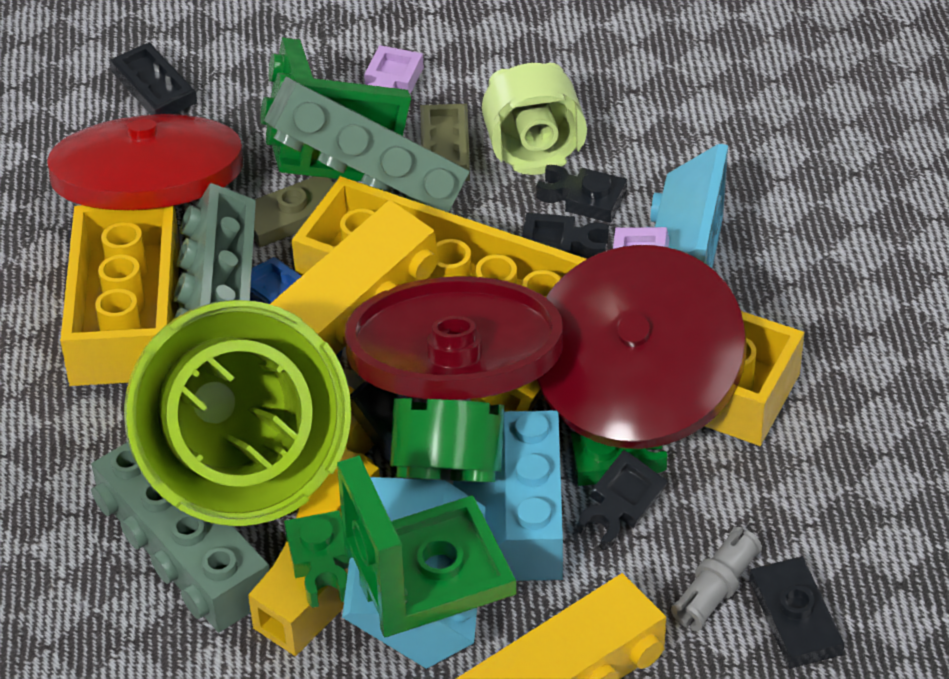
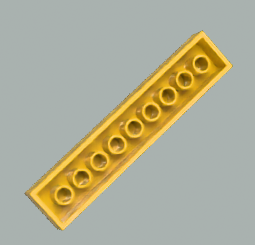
M341 176L292 239L295 271L300 275H304L388 200H391L435 230L439 263L432 274L426 279L453 276L492 278L522 285L546 297L554 285L566 273L586 260V258ZM741 311L747 344L744 370L731 399L705 427L761 446L800 375L805 332Z

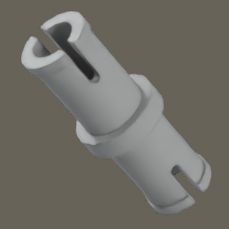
M734 527L711 559H704L696 568V579L682 597L671 607L673 617L682 626L687 628L694 618L695 621L691 624V630L700 631L723 598H730L738 589L739 582L737 579L762 550L761 542L752 532L746 530L739 540L740 535L743 533L742 527Z

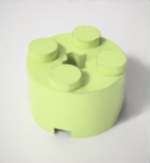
M521 64L510 69L498 70L490 77L489 87L483 97L482 113L494 153L501 162L503 160L512 165L514 171L519 173L537 175L544 174L547 165L562 167L567 163L566 157L576 148L579 152L586 139L587 125L574 86L558 64Z

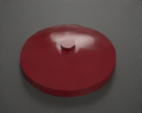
M631 245L610 249L594 255L575 266L554 285L546 296L555 305L562 317L563 350L556 364L547 373L538 378L537 381L547 403L553 411L558 412L559 418L572 430L590 440L625 449L653 448L679 441L695 433L714 419L731 399L740 382L747 349L746 332L740 307L726 282L711 267L692 255L656 245Z
M471 276L430 278L405 283L390 290L382 291L357 307L350 315L345 327L346 355L352 369L360 377L374 386L395 394L420 399L441 400L482 398L520 388L547 373L556 364L563 350V322L560 312L551 301L540 293L522 285L498 279Z

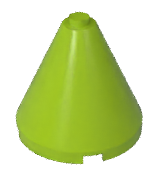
M227 300L205 304L187 311L164 326L144 348L131 373L124 403V421L129 448L138 468L149 484L164 499L184 513L206 522L227 526H248L278 519L300 508L310 500L308 497L320 487L329 473H334L337 468V462H340L349 437L351 401L346 376L334 351L301 318L280 307L249 300Z

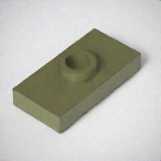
M467 104L420 105L421 146L470 171ZM470 172L465 181H470Z
M314 176L255 199L254 240L258 246L263 247L296 234L334 185L331 179Z

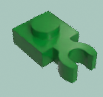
M576 431L571 432V449L578 486L597 484L623 450H626L656 473L667 470V452L648 451L662 449V446L643 449L618 448L597 443Z
M340 511L285 520V532L295 578L305 577L306 598L312 608L319 607L318 591L326 586L335 587L339 591L341 602H344L347 573L344 569L349 567L350 559H348L344 550Z

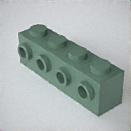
M285 77L264 119L266 123L277 129L274 139L300 152L304 144H307L321 152L317 159L321 163L341 173L345 172L347 166L364 173L360 182L386 192H389L392 187L406 194L407 199L448 213L470 172L455 162L288 77Z
M210 183L197 206L190 205L187 208L180 225V233L185 235V241L177 258V267L182 268V275L177 282L173 296L174 302L179 303V310L174 319L189 310L209 303L227 300L250 301L255 199Z
M128 442L91 463L96 486L91 488V492L100 510L106 516L114 514L119 519L122 531L129 543L137 550L143 547L148 552L155 571L166 584L173 581L179 587L183 601L194 617L200 619L204 616L216 631L220 633L251 613L248 594L270 569L269 564L234 526L219 525L197 519L169 503L143 476L133 458Z

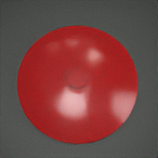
M154 114L110 120L79 130L64 138L51 150L47 163L52 188L61 197L71 202L107 210H146L174 206L202 198L210 183L224 188L241 172L243 168V152L239 135L233 129L220 122L189 115Z

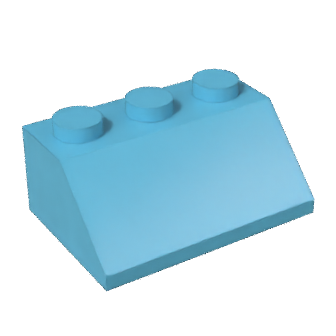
M717 144L669 172L666 177L663 193L654 192L650 221L656 222L655 227H667L670 239L669 248L692 255L712 269L724 215L728 145Z
M504 411L501 472H495V482L453 481V486L468 496L473 495L477 502L486 507L485 520L516 581L563 580L558 412Z
M370 477L391 521L468 497L467 494L446 480ZM477 502L485 518L486 507L481 503ZM436 555L429 558L425 563L430 567L442 569L451 566L455 560L445 555ZM350 558L342 618L426 669L474 643L477 608L384 638L380 630L379 613L374 602L367 601L360 586L358 567L354 559Z

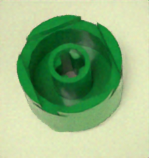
M406 398L394 399L390 466L397 467L396 478L440 479L441 469L450 470V481L495 482V472H501L505 405L441 399H427V403L412 402V399Z

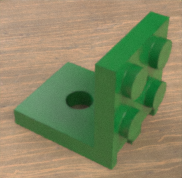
M282 37L279 54L272 53L269 63V82H273L271 97L263 98L260 114L261 125L267 126L266 144L273 147L279 172L339 179L341 176L353 181H361L364 173L350 166H347L345 172L341 173L317 160L321 152L307 144H304L300 152L274 139L277 129L266 123L264 119L285 77L328 97L402 136L411 101L409 91L315 79L312 76L301 40Z
M360 455L337 462L344 550L348 559L353 558L358 567L360 586L367 601L374 602L379 613L380 630L384 638L516 595V579L473 495L391 521ZM436 555H445L455 560L451 566L442 569L430 567L425 563L429 558Z

